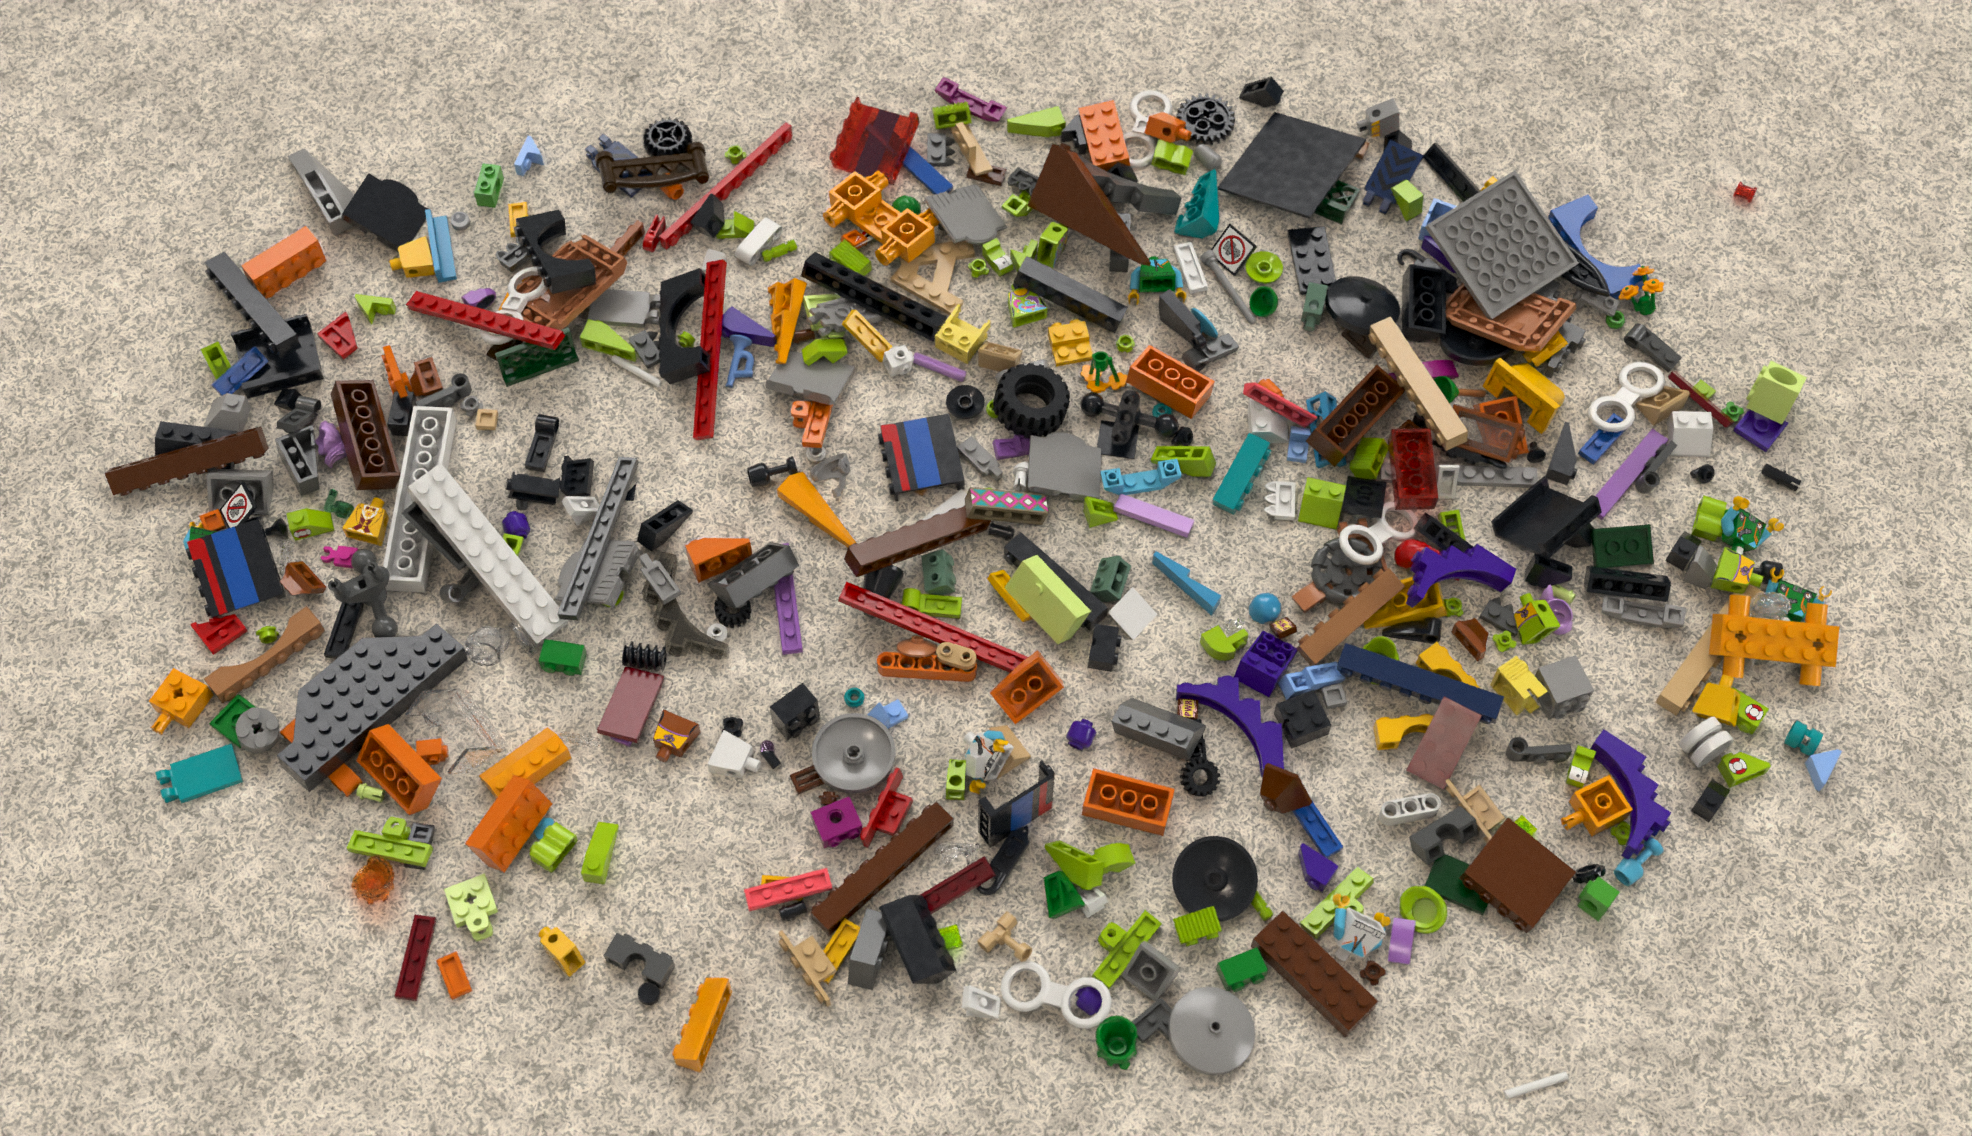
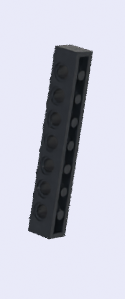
M814 252L804 262L801 277L932 342L935 341V335L947 320L946 316L817 252Z

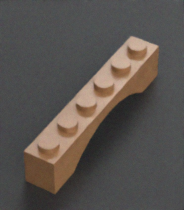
M306 606L290 617L284 633L266 653L244 664L221 666L205 677L204 680L223 704L226 701L232 700L241 690L252 686L259 677L269 674L272 668L284 663L290 655L301 651L311 640L318 639L325 630L321 622Z

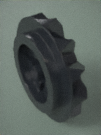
M1599 864L1583 866L1576 870L1572 877L1573 882L1581 884L1588 883L1590 880L1594 881L1598 876L1601 878L1606 874L1605 866Z

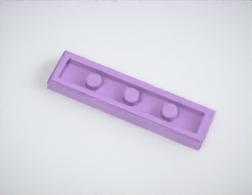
M1120 494L1113 510L1186 538L1195 521L1124 494Z

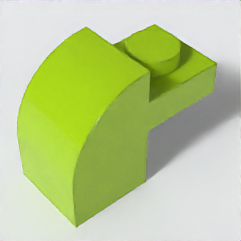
M1219 625L1201 634L1200 644L1212 658L1228 661L1234 659L1236 650L1246 646L1249 634L1245 629H1242L1227 637Z
M1113 843L1094 850L1095 854L1092 855L1104 861L1103 875L1110 871L1119 873L1136 864L1129 844Z

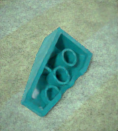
M1215 169L1199 177L1191 192L1194 196L1184 205L1187 209L1184 215H1179L1174 230L1176 234L1203 239L1216 233L1219 224L1217 173Z

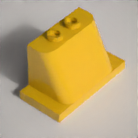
M1501 358L1495 361L1482 386L1496 398L1502 395L1506 387L1530 406L1533 411L1527 423L1541 434L1547 430L1554 415L1565 400L1563 391L1530 364L1521 363L1510 366Z

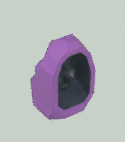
M479 288L467 292L461 298L464 304L486 309L495 301L496 292L491 288Z

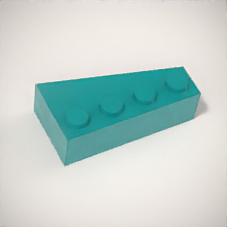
M1250 432L1248 433L1212 499L1214 506L1232 515L1236 511L1241 510L1244 504V497L1251 492L1256 477H1259L1263 465L1271 455L1270 442Z

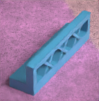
M427 209L425 214L434 272L438 283L456 280L457 276L447 216L433 218L431 209Z
M1326 391L1306 400L1308 412L1317 416V419L1310 424L1311 433L1317 428L1316 422L1321 416L1324 420L1337 407L1336 398ZM1320 401L1318 410L1314 411L1313 404ZM1314 449L1317 468L1331 464L1326 459L1322 460V455ZM1345 457L1337 464L1338 467L1347 465Z

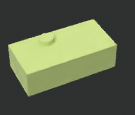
M1038 555L1023 560L1004 587L1057 644L1071 639L1091 612Z

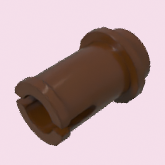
M811 327L800 331L794 330L792 344L796 343V345H799V342L814 340V331H812Z

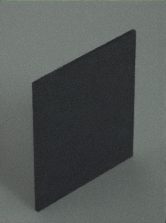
M1274 112L1217 188L1220 191L1310 219L1365 144L1366 139Z

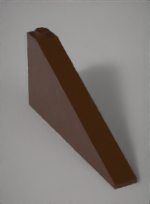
M1052 144L1027 206L1139 264L1150 266V260L1078 154L1070 150L1071 146L1067 144Z

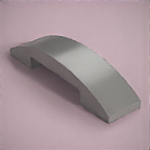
M1604 594L1601 612L1610 617L1649 627L1679 628L1684 626L1685 607L1665 604V607L1625 601L1623 596Z

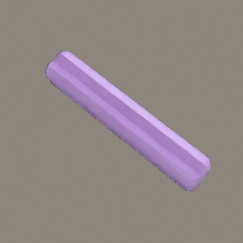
M918 352L914 354L913 363L961 382L966 377V371Z

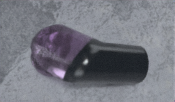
M764 740L760 745V753L771 768L774 769L781 762L775 756L774 744L769 740Z

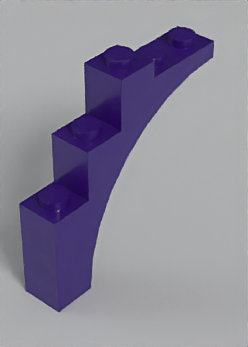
M1478 544L1471 549L1468 548L1464 553L1452 545L1446 551L1442 550L1439 554L1425 547L1421 552L1417 551L1411 559L1413 564L1410 571L1415 573L1412 579L1414 583L1407 592L1408 599L1406 604L1413 608L1424 598L1430 586L1447 579L1472 580L1502 592L1512 583L1516 568Z
M1229 675L1218 677L1216 685L1212 683L1192 685V683L1188 682L1177 684L1176 700L1178 698L1199 700V704L1206 705L1224 714L1246 734L1258 758L1261 777H1263L1264 767L1267 763L1284 769L1282 723L1274 721L1261 723L1260 700L1252 698L1239 700L1238 677Z
M1603 729L1590 749L1596 751L1594 758L1614 777L1625 799L1633 809L1630 813L1628 842L1621 855L1626 859H1630L1633 853L1638 855L1643 848L1642 840L1647 842L1651 835L1655 837L1659 831L1664 832L1670 824V821L1667 819L1671 812L1654 801L1658 795L1655 790L1659 784L1642 774L1646 767L1643 765L1646 756Z

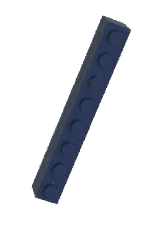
M1347 643L1344 645L1337 664V671H1340V674L1343 676L1358 677L1361 682L1371 684V682L1379 684V687L1384 690L1391 691L1393 689L1399 691V694L1404 697H1417L1420 702L1425 704L1434 703L1440 705L1445 696L1481 714L1480 722L1487 725L1496 723L1504 700L1502 695Z

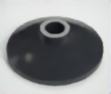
M970 385L957 386L946 397L948 411L960 419L974 418L984 408L983 394L979 389Z

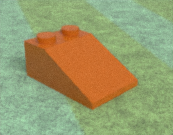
M1517 396L1473 405L1474 410L1522 424ZM1476 420L1485 444L1504 450L1508 449L1512 438L1511 431ZM1525 435L1523 440L1518 442V455L1528 453Z
M702 538L700 540H693L688 545H685L689 565L698 583L729 570L752 554L749 538Z
M1037 650L1006 676L990 694L1014 724H1016L1062 690L1064 685L1062 679Z

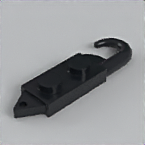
M1403 249L1397 255V260L1402 266L1404 265L1402 257L1409 255L1416 260L1414 265L1444 270L1432 260L1426 259L1413 249ZM1446 271V293L1453 294L1459 287L1457 278Z
M1436 440L1432 441V445L1441 448V451L1446 452V456L1452 458L1459 456L1470 464L1485 462L1500 469L1507 468V464L1504 461L1457 446L1446 451Z
M1028 825L1010 832L990 862L996 874L993 877L995 881L989 888H983L981 885L976 887L980 894H995L1005 879L1008 878L1030 844L1028 840Z

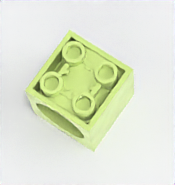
M1770 361L1768 367L1763 366L1746 398V400H1749L1746 408L1783 424L1807 377Z

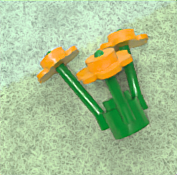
M1649 266L1638 267L1632 273L1634 276L1642 275V290L1645 296L1640 297L1637 303L1634 296L1639 293V287L1628 285L1622 289L1618 297L1619 300L1630 299L1635 311H1639L1641 315H1649L1655 311V292H1662L1664 283L1659 282L1658 279L1647 281L1646 274H1651L1654 271Z
M1103 351L1092 354L1091 366L1083 365L1080 373L1084 380L1088 382L1086 388L1094 393L1104 392L1108 387L1118 390L1126 386L1128 376L1126 374L1123 375L1122 372L1117 373L1113 365V358L1108 357V354ZM1109 366L1113 375L1109 376L1108 383H1103V381H1100V376Z

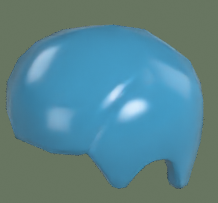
M1270 593L1258 594L1249 605L1250 616L1260 624L1275 621L1281 613L1280 601L1275 595Z

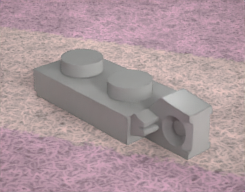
M972 436L957 446L958 452L982 475L986 477L990 475L996 481L1003 478V472L999 468L1000 464Z
M647 553L639 557L643 568H641L643 576L664 605L681 595L680 589L660 561L655 560L652 562Z

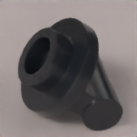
M1181 426L1171 443L1176 446H1189L1193 440L1192 430L1189 427Z
M1709 464L1690 471L1692 478H1696L1703 484L1710 482L1715 474L1714 468Z

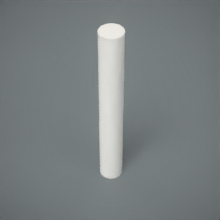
M613 355L612 362L658 388L662 385L661 380L619 356Z
M1561 1072L1505 1090L1503 1093L1506 1099H1510L1568 1080V1075L1566 1072Z

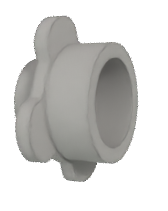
M469 396L460 404L461 409L465 410L469 417L474 416L478 409L484 408L483 404L478 402L476 396Z

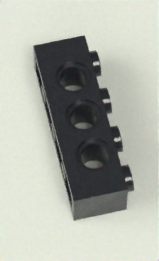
M1587 566L1584 587L1586 592L1668 602L1671 581L1665 575Z

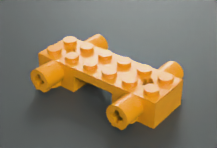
M878 170L873 175L864 178L855 171L829 191L831 208H828L823 213V218L830 227L835 228L845 219L857 225L883 244L875 251V255L884 266L889 265L897 257H901L910 263L935 243L934 228L940 223L930 208L919 215H916L908 208L900 213L882 200L881 191L889 185L884 174Z
M1730 595L1728 615L1713 614L1709 655L1724 656L1722 675L1743 678L1745 658L1801 664L1799 684L1821 686L1822 666L1836 667L1840 626L1826 625L1828 605L1807 603L1805 623L1749 617L1751 596Z

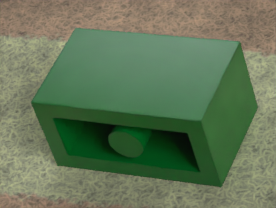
M544 639L539 664L541 669L548 673H555L557 671L563 672L568 676L581 675L587 652L585 646L581 644Z
M1257 947L1220 961L1216 967L1225 990H1233V992L1242 990L1246 984L1251 982L1255 985L1264 981V977H1266L1268 972Z

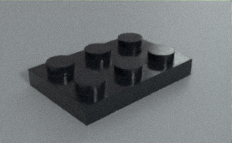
M1347 476L1342 512L1350 515H1365L1369 518H1382L1387 482Z

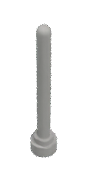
M1213 250L1204 252L1200 260L1204 265L1211 267L1247 321L1253 324L1255 322L1254 316L1216 263L1217 256Z

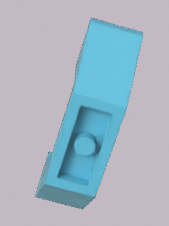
M1178 459L1159 461L1156 470L1121 475L1120 468L1100 471L1104 490L1117 495L1161 490L1182 476Z

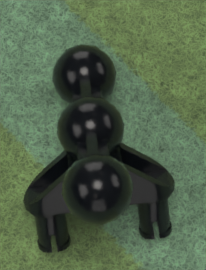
M1127 390L1123 393L1119 406L1104 402L1101 395L1094 392L1085 394L1081 399V410L1087 416L1095 417L1103 413L1116 417L1111 434V440L1116 445L1126 444L1131 437L1134 426L1137 424L1155 428L1156 433L1163 438L1173 437L1179 428L1177 419L1171 414H1162L1159 417L1141 413L1139 408L1140 396L1134 390Z

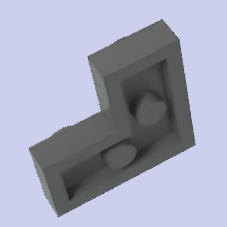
M1159 998L1132 1021L1137 1028V1038L1142 1043L1158 1030L1169 1041L1168 1021L1172 1009L1162 998Z

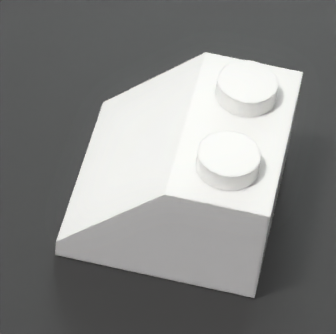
M1250 398L1247 409L1249 432L1270 443H1289L1287 418Z
M1672 411L1667 421L1669 442L1672 440L1678 446L1672 451L1670 456L1710 457L1713 435L1711 412Z

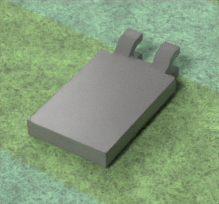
M607 289L591 303L588 319L599 320L612 326L645 328L646 323L659 325L660 317H658V310H649L650 307L659 309L660 294L651 296L650 292Z
M843 297L819 303L816 308H810L809 312L813 316L808 317L807 321L810 325L820 321L823 328L818 329V333L821 336H826L833 329L837 333L846 331L847 329L842 323L850 311L854 309L870 324L883 321L884 317Z

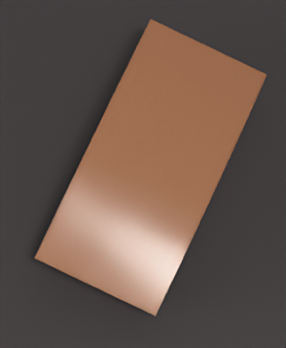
M1313 582L1292 596V600L1304 613L1316 604H1321L1326 600L1325 594L1321 590L1319 591ZM1328 583L1327 586L1330 589H1333V586L1330 583Z

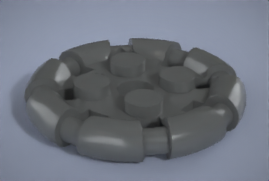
M1351 537L1348 539L1349 545L1358 554L1363 553L1365 556L1374 554V551L1372 552L1368 548L1369 545L1365 542ZM1334 538L1324 543V547L1319 548L1315 552L1311 562V567L1313 568L1311 577L1315 587L1325 594L1326 599L1333 603L1344 605L1342 602L1349 595H1344L1343 592H1350V595L1355 597L1359 593L1357 589L1365 582L1370 584L1374 580L1372 576L1382 569V563L1379 560L1371 565H1361L1352 561L1342 551L1339 538ZM1328 553L1332 555L1331 559L1327 557ZM1342 568H1348V569H1350L1352 575H1350V576H1345V575H1343L1342 572H1341V569H1342ZM1321 569H1326V573L1321 572ZM1367 571H1373V575H1367ZM1331 582L1335 587L1330 589L1327 584Z

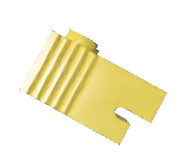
M958 304L935 335V347L968 364L974 353L978 351L986 340L987 331L991 327V321L988 320L987 323H984L981 329L957 318L959 312H961V305Z
M1517 656L1497 669L1490 684L1499 695L1504 696L1503 701L1516 716L1523 712L1524 708L1531 714L1540 707L1527 690H1530L1537 699L1547 693L1545 687L1529 671L1528 665Z

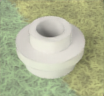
M823 446L822 448L808 447L806 456L809 461L817 463L825 458L826 451Z
M713 624L707 630V637L713 643L723 642L727 637V629L722 624ZM719 630L720 633L714 634V631Z

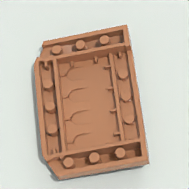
M585 234L581 236V240L575 243L572 240L565 243L552 256L565 260L590 259L595 267L596 285L552 294L548 288L542 296L526 304L521 312L523 320L558 330L564 329L624 274L627 266L625 257ZM538 275L527 277L517 286L516 292H532L541 284L542 277Z
M1463 283L1446 301V318L1452 325L1517 351H1541L1576 310V303L1560 297L1557 301L1533 293L1491 320L1485 316Z

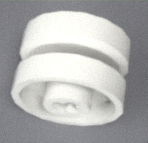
M1715 716L1697 725L1679 742V746L1685 753L1693 752L1690 759L1698 768L1718 757L1734 741L1727 731L1719 732L1722 725Z

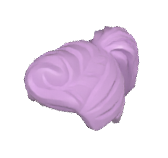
M323 421L319 426L320 435L315 440V443L319 446V455H326L325 464L333 468V463L346 457L347 454L341 435L334 424Z
M1548 585L1539 600L1547 601L1561 626L1554 633L1557 635L1566 634L1572 630V610L1564 600L1554 598L1552 586Z

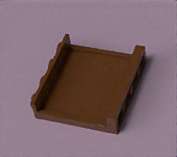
M1508 817L1459 879L1465 887L1470 890L1473 889L1479 894L1482 901L1490 903L1495 907L1501 916L1511 920L1518 930L1528 933L1544 915L1576 871Z

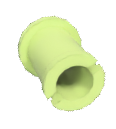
M1558 584L1552 586L1553 596L1564 600L1569 605L1572 603L1576 596L1573 590L1569 591Z
M367 783L359 784L356 793L360 799L367 798L382 802L385 796L382 795L385 794L384 789L368 786Z

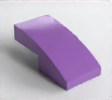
M1014 435L1013 439H994L992 443L996 460L1029 455L1030 438H1024V435Z
M1394 917L1388 961L1410 964L1416 920Z

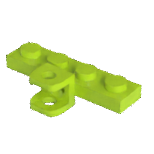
M391 816L381 831L383 835L354 830L347 845V850L351 853L426 867L433 847L430 844L408 840L411 828L406 827L407 822L405 819Z
M1356 867L1300 922V926L1317 939L1334 923L1335 909L1338 908L1333 902L1335 894H1341V902L1343 895L1349 897L1350 902L1344 909L1349 907L1363 914L1364 907L1357 899L1374 883V879L1359 867Z
M1146 910L1127 933L1116 923L1109 922L1097 940L1110 953L1092 974V977L1103 982L1110 989L1127 967L1139 945L1143 941L1148 942L1162 923Z

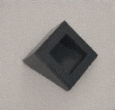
M282 389L274 405L292 411L295 409L296 401L301 394L296 389Z

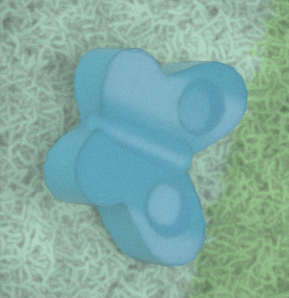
M542 818L533 831L539 841L543 838L544 830L549 825L552 826L554 824L552 818Z

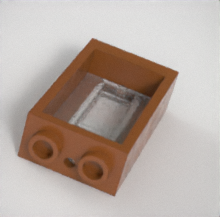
M1453 404L1454 411L1468 430L1467 442L1457 447L1511 463L1513 459H1517L1519 453L1517 445L1519 441L1523 440L1526 431L1523 430V424Z

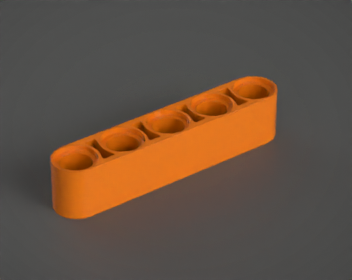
M883 652L877 657L878 672L885 677L970 682L977 675V663L972 668V671L966 672L963 669L941 663L936 655L909 657L898 652ZM888 662L891 665L885 667L882 664ZM910 664L911 666L904 668L902 665ZM925 665L931 666L930 669H924L922 667ZM946 666H949V667H951L952 669H951V670H944L943 668L946 667Z
M295 719L280 731L281 735L291 743L294 738ZM345 763L327 777L335 787L345 793L346 797L350 796L358 788L359 784H363V781Z

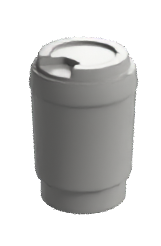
M1200 144L1194 151V156L1209 170H1216L1222 163L1221 156L1204 144Z

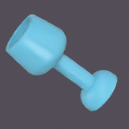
M1649 837L1647 842L1644 840L1645 849L1635 859L1630 857V859L1623 858L1614 870V875L1622 884L1630 886L1639 880L1644 873L1641 865L1651 855L1659 856L1664 852L1662 845L1656 839Z

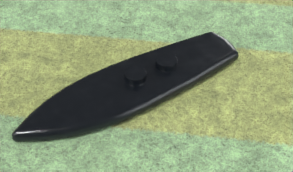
M1565 242L1579 264L1561 276L1583 290L1609 297L1610 292L1607 282L1599 269L1582 253Z

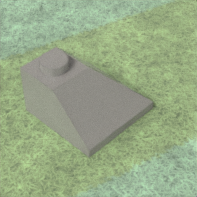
M226 393L213 400L203 427L237 431V433L242 432L251 410L246 396Z

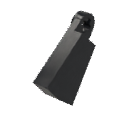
M1170 289L1159 296L1160 320L1191 343L1197 351L1204 349L1207 346V342L1200 333V321Z

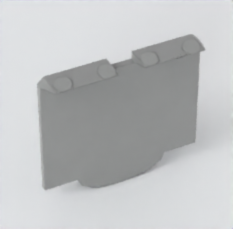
M976 184L955 189L951 194H948L946 191L927 196L922 203L928 205L953 243L967 241L971 244H984L993 240L997 235V231L1007 228Z
M789 350L786 364H778L769 379H766L765 386L769 390L789 395L796 393L803 395L804 399L832 405L854 371L855 366L840 363V359L833 364L824 356L808 366L804 363L802 353Z
M1051 433L1046 438L1030 436L1028 489L1030 492L1058 496L1062 493L1069 495L1070 499L1084 501V498L1087 496L1100 499L1101 448L1087 446L1084 440L1068 433Z
M586 539L580 550L570 556L560 572L558 581L561 588L555 598L556 601H563ZM609 540L585 603L606 604L614 608L625 585L618 575L621 569L630 575L641 552L634 541Z

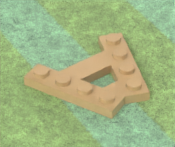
M967 241L932 244L910 263L899 257L901 266L891 277V282L950 315L958 304L963 305L962 299L948 292L956 260L975 257L973 244ZM937 263L932 282L917 274L919 266Z

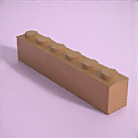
M1390 568L1385 571L1380 569L1372 576L1374 580L1370 584L1365 582L1357 589L1359 593L1355 597L1350 595L1342 602L1345 606L1340 610L1335 608L1327 615L1330 618L1325 623L1323 621L1319 622L1313 628L1314 633L1310 636L1306 634L1298 641L1300 645L1296 647V650L1310 666L1316 665L1405 587Z

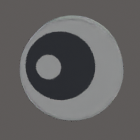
M465 212L454 213L451 216L452 227L458 231L467 229L470 226L468 214Z

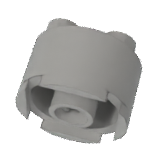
M253 707L245 711L236 723V736L240 746L250 753H261L272 749L279 739V722L275 715L264 708ZM260 727L262 733L257 732V734H254V728L258 729Z

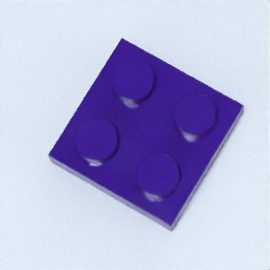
M1749 409L1735 426L1733 432L1764 452H1767L1787 427L1788 422L1784 420L1783 424H1780Z

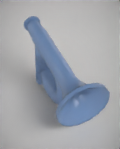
M742 335L730 336V341L734 345V354L726 387L733 388L735 378H753L754 357L749 351L744 350L752 345V340ZM745 358V369L738 371L740 359Z

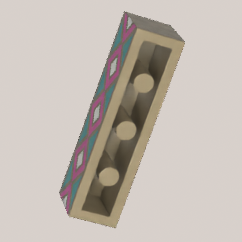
M970 487L964 499L967 518L1043 525L1048 515L1045 494Z

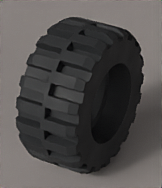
M1023 363L1017 365L1016 368L1011 367L1001 376L993 399L994 413L998 416V421L1001 424L1004 423V427L1008 431L1012 430L1013 434L1017 436L1020 434L1024 435V438H1030L1031 435L1038 437L1044 435L1046 437L1048 434L1057 431L1064 421L1070 403V392L1067 390L1066 382H1062L1063 378L1059 374L1056 375L1053 369L1044 368V365L1041 364L1037 366L1034 363H1027V365ZM1024 393L1033 394L1041 398L1047 406L1043 408L1028 407L1021 403L1016 396Z

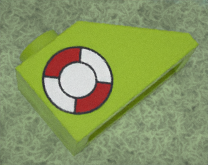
M305 508L286 513L289 530L295 541L335 531L330 512Z
M1732 687L1740 694L1736 726L1742 732L1752 735L1769 708Z
M1742 752L1734 755L1732 753L1724 755L1717 766L1729 788L1764 775L1771 767L1769 762Z

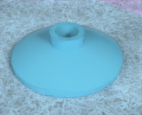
M1192 308L1190 312L1200 321V333L1203 332L1210 337L1217 338L1218 332L1210 320L1198 309Z

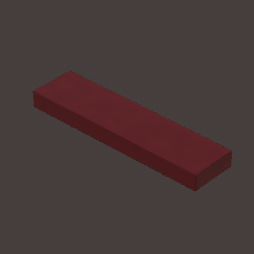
M1672 371L1668 375V379L1680 389L1689 391V397L1705 411L1711 412L1712 417L1725 428L1730 427L1735 422L1677 371Z
M984 856L920 895H923L926 899L929 911L933 914L995 877L996 874Z
M414 915L394 995L395 999L417 1001L437 921L436 917Z

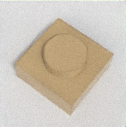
M478 409L475 423L476 430L496 431L498 411Z

